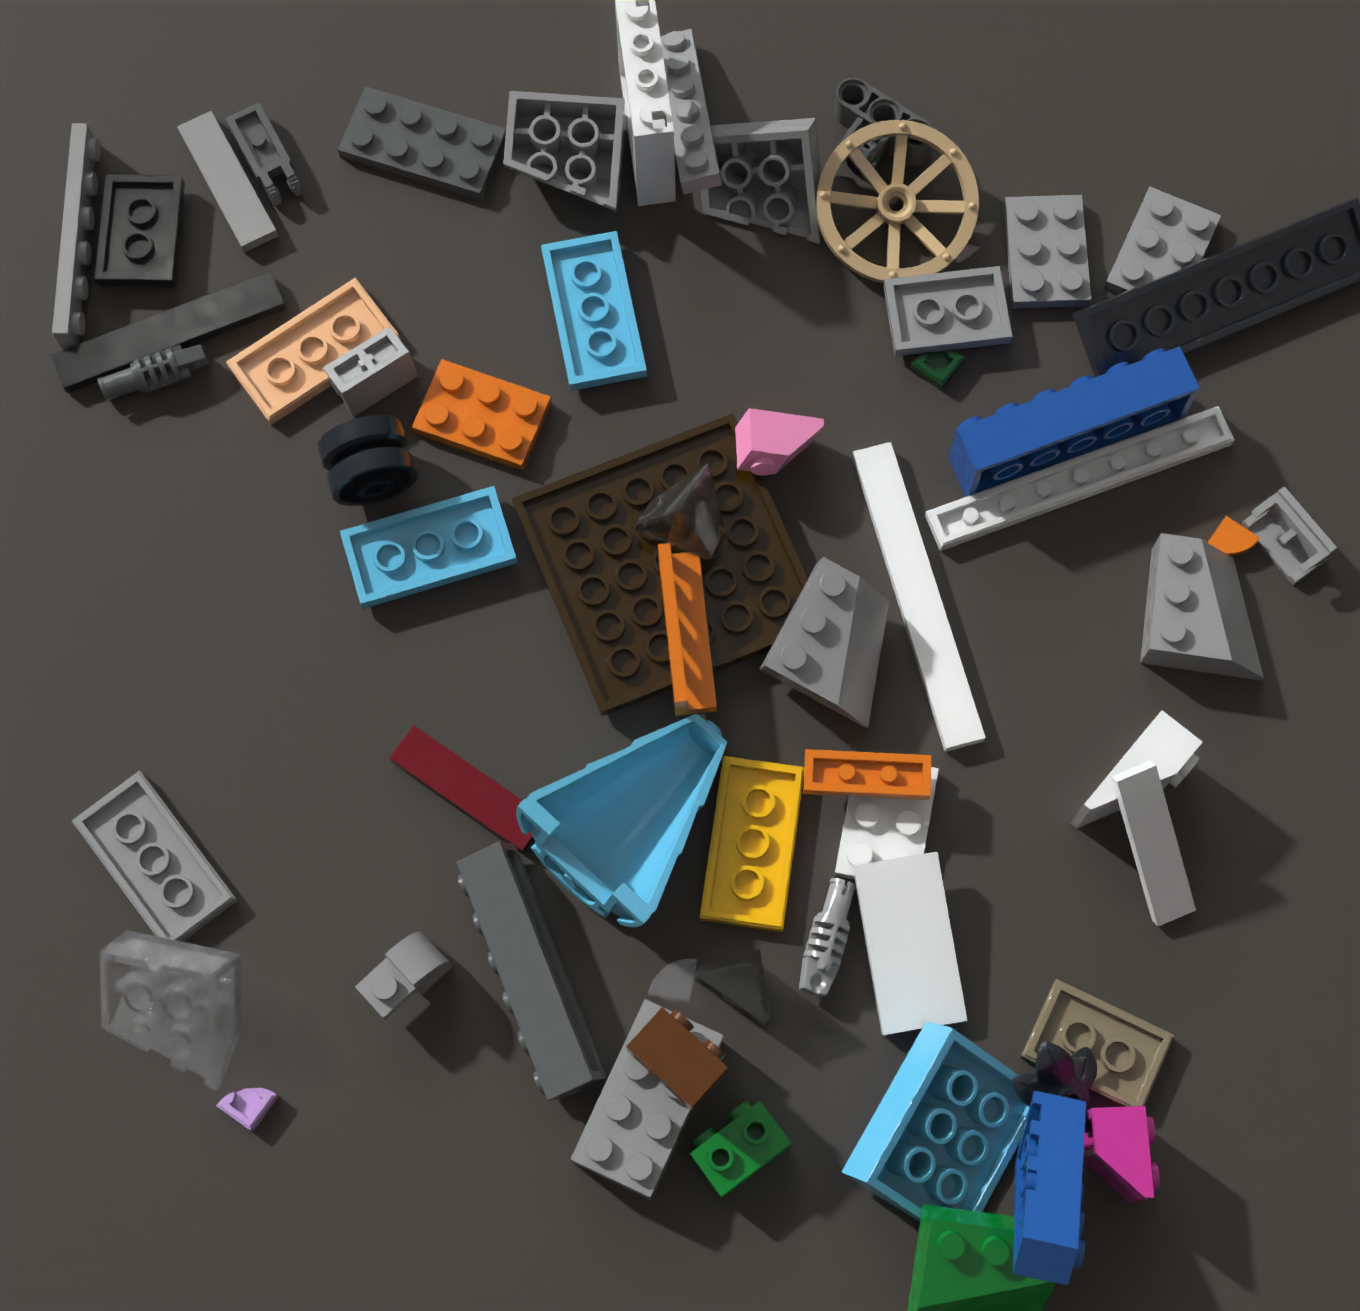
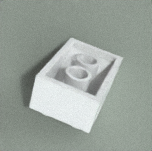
M1161 710L1084 803L1071 824L1079 828L1120 811L1111 776L1149 760L1157 766L1163 790L1169 783L1176 788L1200 760L1194 752L1202 744V741Z

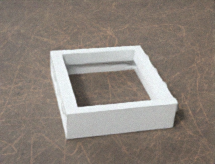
M615 0L619 73L622 95L625 98L626 123L638 206L675 202L674 127L655 0Z

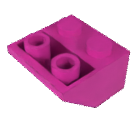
M1146 1106L1091 1108L1086 1111L1083 1162L1128 1203H1139L1154 1198V1189H1159L1160 1176L1157 1162H1151L1149 1144L1155 1143V1125L1153 1118L1146 1115Z

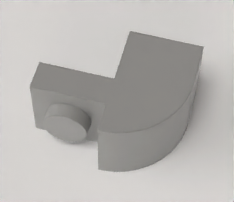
M417 931L401 940L385 953L386 958L360 981L355 988L387 1020L413 994L418 991L423 995L453 966L421 931Z

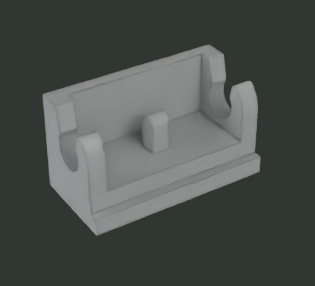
M390 326L323 367L338 397L341 396L353 417L419 377L409 351Z
M1285 486L1257 506L1251 512L1252 515L1241 524L1244 528L1260 537L1257 544L1292 585H1295L1324 564L1337 549L1336 545Z

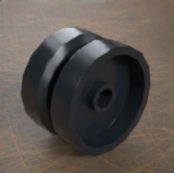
M369 415L337 425L321 437L318 441V453L323 468L329 472L327 474V482L332 499L335 502L346 506L369 505L397 496L413 485L417 480L418 472L412 454L406 450L407 437L401 421L396 417L388 415Z

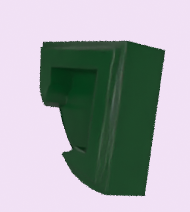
M954 351L924 353L911 362L910 370L941 391L963 365L965 357Z

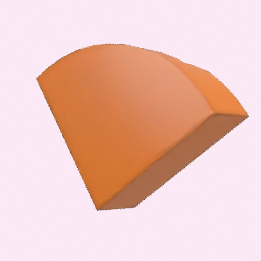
M1225 516L1208 543L1227 555L1234 556L1248 552L1255 546L1260 537Z

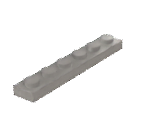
M692 29L673 31L660 36L674 127V149L683 194L721 186L722 181Z
M72 123L52 327V334L62 350L78 345L79 336H83L85 333V317L83 312H81L82 300H87L89 293L88 281L85 277V267L91 264L92 259L88 234L89 230H93L95 226V215L91 207L92 196H96L98 192V180L94 168L95 162H99L101 158L100 141L98 138H94L87 123Z

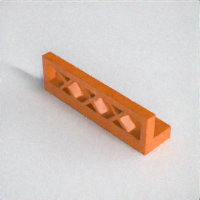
M670 543L658 544L675 714L678 716L716 712L717 704L699 551L671 554Z

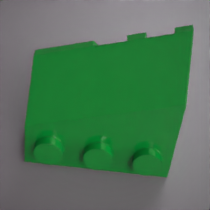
M923 1204L907 1311H1042L1056 1283L1013 1274L1014 1216Z

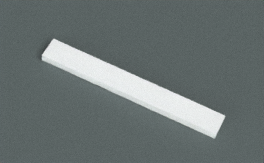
M1219 406L928 510L925 513V518L939 550L942 551L1231 446L1235 439Z
M888 442L853 451L852 459L944 751L947 752L984 742L986 737L892 444Z

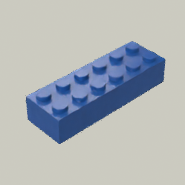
M1180 346L1168 351L1160 348L1150 352L1143 360L1129 365L1128 362H1121L1108 369L1106 374L1092 378L1091 375L1083 376L1073 381L1068 388L1057 392L1055 389H1048L1037 394L1032 401L1021 405H1018L1017 402L1009 403L998 409L996 414L981 419L980 416H975L963 421L959 428H956L948 460L965 497L1183 419L1200 387Z

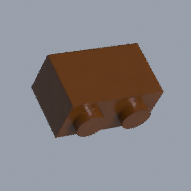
M662 1007L630 1041L626 1049L647 1071L687 1108L693 1111L728 1072V1067L723 1063L727 1056L709 1039L702 1044L690 1033L694 1028L693 1024L675 1009L669 1014Z

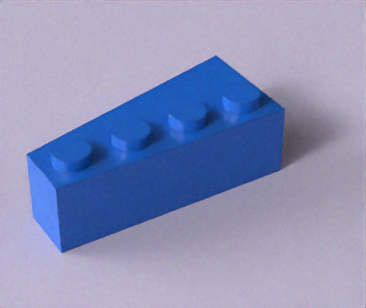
M1039 1091L1033 1092L1015 1159L1013 1274L1068 1285L1073 1267L1081 1268L1085 1240H1080L1085 1218L1084 1211H1081V1204L1084 1193L1082 1172L1086 1101Z

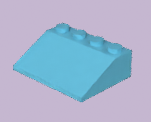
M926 1021L844 1166L842 1173L919 1222L921 1220L923 1204L982 1212L1021 1141L1029 1107L1019 1098L1013 1086V1078L1019 1075L955 1029Z

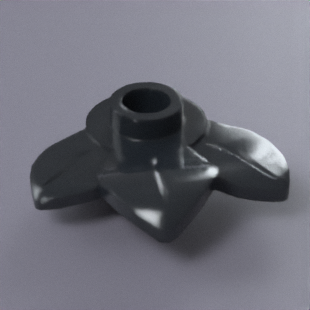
M1041 1041L1036 1057V1074H1023L1013 1078V1086L1019 1098L1028 1107H1030L1033 1092L1039 1091L1066 1097L1068 1094H1075L1076 1100L1086 1101L1087 1111L1090 1105L1088 1090L1097 1076V1062L1088 1047H1083L1070 1056L1061 1046L1048 1041Z

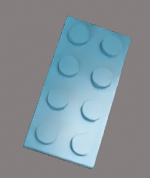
M617 231L541 245L570 391L647 377L646 364Z
M494 486L340 531L362 609L517 563Z

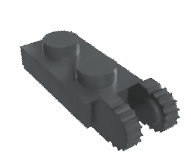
M256 103L225 118L258 183L263 184L274 207L282 204L280 192L271 181L272 178L284 173L288 187L296 197L304 193L293 171L294 167L291 159L260 103Z

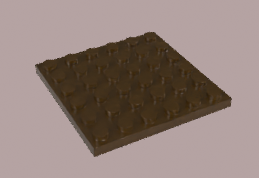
M734 413L512 498L514 508L601 717L673 689L658 544L670 543L671 554L699 551L713 672L770 650L808 580L763 477L751 471L737 470L735 427L738 422Z

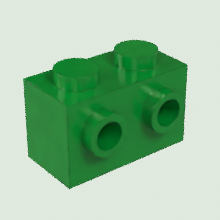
M745 1101L727 1115L731 1123L719 1132H716L711 1127L692 1142L696 1149L690 1153V1157L720 1199L724 1198L778 1157L792 1144L761 1101H758L753 1106L748 1101Z

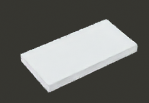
M938 852L853 865L882 1035L922 1029L926 1021L939 1025L967 1021Z

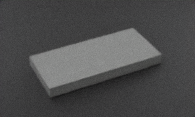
M141 771L135 773L72 820L75 827L168 952L172 951L238 901Z

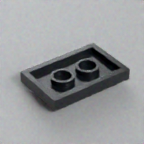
M106 174L95 280L98 286L175 287L185 182L182 176Z

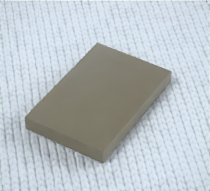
M1055 979L1020 1058L1036 1065L1037 1052L1041 1041H1048L1061 1046L1070 1056L1079 1049L1088 1047L1097 1062V1076L1088 1091L1121 1107L1145 1106L1174 1035Z

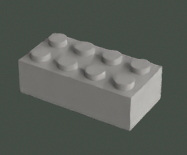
M644 999L570 1160L581 1168L652 1200L692 1111L627 1052L626 1046L662 1008ZM664 1008L669 1014L672 1013V1011ZM688 1019L694 1026L690 1033L702 1044L709 1039L718 1048H721L724 1035Z

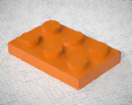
M441 359L414 420L412 430L415 434L523 471L551 406V396Z

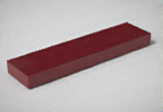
M414 725L390 755V761L504 841L516 844L517 849L524 853L534 838L530 832L527 835L522 833L517 821L516 809L523 800Z

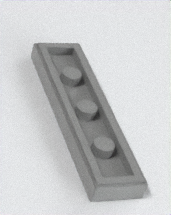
M212 111L177 126L243 252L245 253L278 237L274 225Z

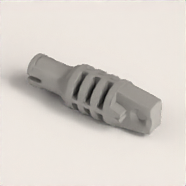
M839 878L830 879L823 911L818 913L813 919L812 928L803 954L799 990L817 997H824L828 994L840 967L851 928L849 926L850 922L846 918L856 885L851 882L844 885L845 880Z

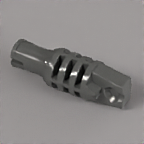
M177 345L164 351L144 356V358L133 360V363H130L131 368L98 378L97 380L105 400L110 401L138 390L141 393L145 392L147 394L162 387L192 378L191 372L209 365V361L202 345L183 350L181 345Z

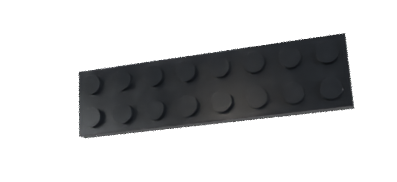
M1358 197L1346 200L1072 313L1094 376L1098 377L1106 374L1108 369L1121 362H1128L1130 365L1141 361L1147 354L1160 348L1168 351L1180 346L1183 354L1360 281V203Z

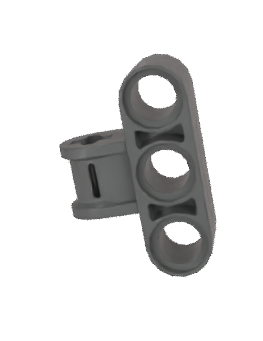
M845 79L837 88L834 115L836 120L848 129L840 143L857 130L877 123L880 120H907L932 127L925 119L861 79ZM847 101H855V102H858L859 104L850 105V104H848V103H846V102H847ZM895 137L876 139L859 147L874 169L877 168L887 154L893 158ZM908 138L905 165L908 167L923 165L930 156L931 146L921 141H918L921 143L920 145L910 144L908 141L915 139Z

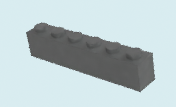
M498 841L457 861L456 864L460 871V875H458L460 888L470 898L475 911L473 922L478 932L486 939L490 950L488 953L489 964L492 970L501 978L505 989L503 1000L509 1012L515 1015L519 1025L518 1039L525 1053L530 1055L536 1070L533 1073V1077L538 1090L546 1096L547 1100H559L606 1080L607 1076L516 844Z

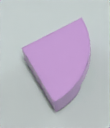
M251 1087L229 1093L216 1106L253 1132L279 1096L264 1088Z

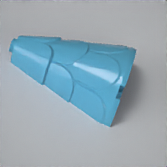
M698 714L634 740L630 747L589 763L584 769L530 793L516 809V817L521 832L525 835L529 832L532 834L535 843L531 849L549 872L581 902L603 917H606L610 912L620 916L617 919L620 925L639 927L657 909L676 859L683 851L696 813L703 807L727 741L722 737L720 729L713 722L702 719Z

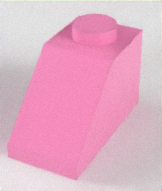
M749 408L735 427L737 470L751 471L760 476L775 475L812 443L824 427V419Z

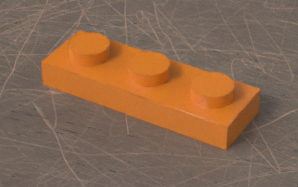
M805 749L803 794L929 800L931 797L932 755Z

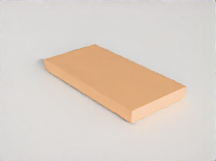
M354 278L226 361V364L269 424L273 425L332 386L323 367L389 326L399 339L400 337L358 280Z

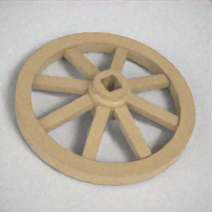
M888 120L873 123L857 130L844 139L827 160L821 173L816 193L817 220L829 249L851 271L879 283H884V279L941 272L958 257L967 245L974 231L979 210V193L976 178L970 163L959 147L936 129L925 124L907 120ZM895 137L891 184L887 186L859 147L876 139ZM911 138L931 146L941 153L942 156L907 186L903 184L907 139ZM848 156L878 194V197L831 191L834 177ZM949 165L953 167L962 188L963 201L916 200V195ZM899 200L902 203L901 210H891L889 201ZM830 204L876 210L877 214L843 240L834 224ZM940 213L963 215L955 238L945 248L912 214ZM884 223L888 224L887 267L868 262L852 251L853 248ZM901 224H904L935 256L934 259L918 266L899 268Z

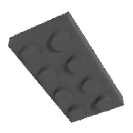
M365 86L339 145L338 153L340 158L482 200L505 144L506 129Z

